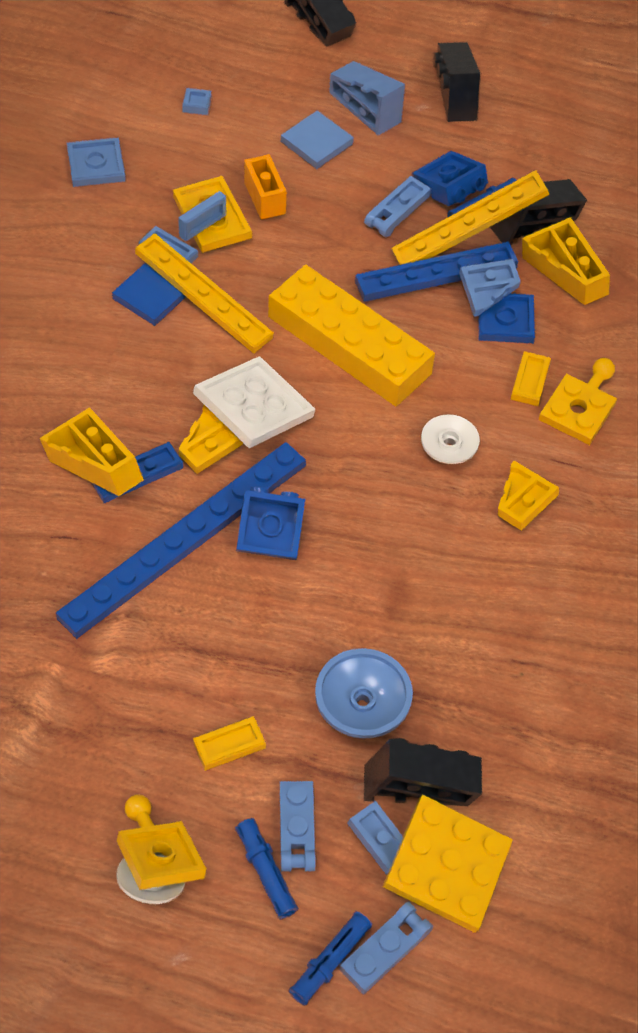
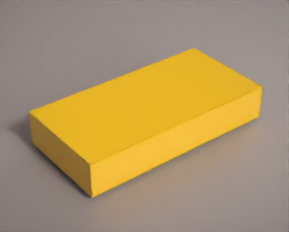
M526 351L523 352L510 400L538 407L551 361L550 357Z
M254 716L193 738V744L205 771L266 748V742Z

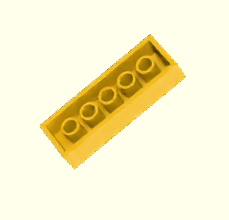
M306 264L269 295L268 317L395 407L432 374L435 352Z

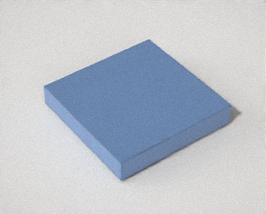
M318 110L281 135V142L316 169L350 147L354 140L353 136Z
M119 137L67 143L73 187L126 181Z

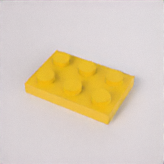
M223 176L173 189V198L182 215L218 191H221L226 196V216L194 236L202 253L252 238V230Z

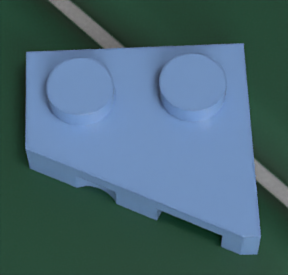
M513 259L464 266L460 268L459 272L474 317L479 316L519 288L521 282Z

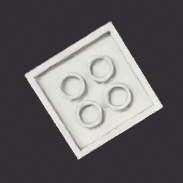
M260 356L196 384L193 394L248 448L313 418L316 410Z

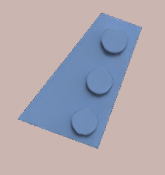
M355 61L330 73L329 93L374 133L380 135L401 123L405 91L404 83Z

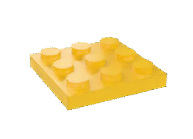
M422 795L416 804L382 887L476 933L480 929L513 839Z

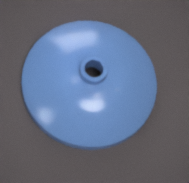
M365 648L348 650L330 659L320 671L315 688L316 704L325 721L337 731L356 738H375L396 729L407 717L413 697L410 678L402 665L383 652ZM363 700L366 701L368 704L366 706H360L357 702Z

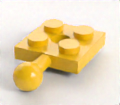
M600 358L594 362L592 367L593 376L588 384L566 373L541 411L539 421L590 446L617 401L616 397L598 389L603 380L610 379L615 373V365L608 358ZM579 405L585 409V412L576 413L570 407Z
M139 794L131 796L125 803V813L129 819L137 821L140 828L118 831L117 843L139 890L204 879L206 867L183 822L154 825L149 816L151 813L149 799ZM160 852L165 857H159L154 853Z

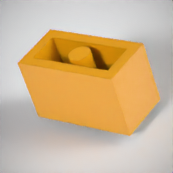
M270 154L244 160V183L260 219L286 214L287 191Z

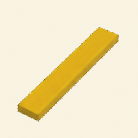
M535 170L391 249L400 265L433 258L548 196V189Z
M154 233L135 247V254L253 354L273 339L274 332L157 234Z

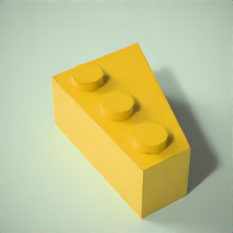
M571 217L522 238V258L583 305L609 295L610 274Z
M90 407L39 438L50 462L117 496L122 495L144 481L135 456Z

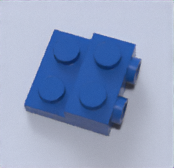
M449 151L412 172V176L431 188L432 199L447 206L463 202L467 195L482 191L486 184H488L485 164L454 151Z
M251 487V491L245 490L236 551L296 560L305 499L299 498V494L284 491L281 492V495L270 494L268 489L262 487Z

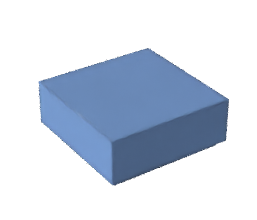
M186 88L182 105L183 112L208 115L212 91Z

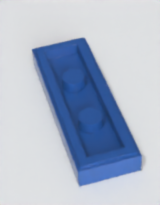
M170 442L135 456L144 481L122 495L183 469V462ZM92 483L103 503L120 497Z

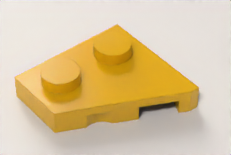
M205 405L202 408L203 412L197 422L194 421L190 428L189 436L184 438L179 447V456L196 474L243 445V442Z
M513 461L510 466L508 481L506 480L504 486V495L501 497L498 506V516L519 530H522L559 495V487L518 462Z

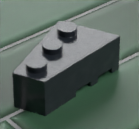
M284 0L288 7L292 5L298 11L296 16L300 20L306 19L310 23L309 29L326 47L351 37L356 21L353 13L348 11L342 0Z
M468 42L438 43V50L433 54L434 68H437L447 122L477 121L481 73Z
M571 179L546 181L543 183L548 189V196L490 226V228L502 243L509 242L510 245H513L512 240L522 236L526 237L537 230L549 227L571 217L573 221L577 220L587 199Z
M403 738L389 739L364 765V801L374 802V796L395 797V803H406V797L420 798L424 795L443 805L469 806L482 795V758L469 755L468 752L462 750L448 751L439 749L438 746L432 744L418 745L409 743Z

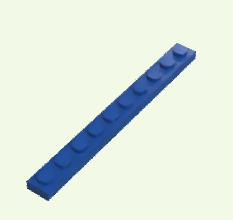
M285 442L57 611V620L78 639L241 515L245 490L251 491V487H262L268 489L269 493H271L306 466V459Z

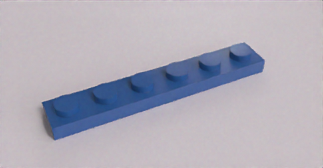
M504 242L356 274L355 283L363 302L462 281L459 272L460 268L464 266L513 259L517 268L518 259L510 243Z

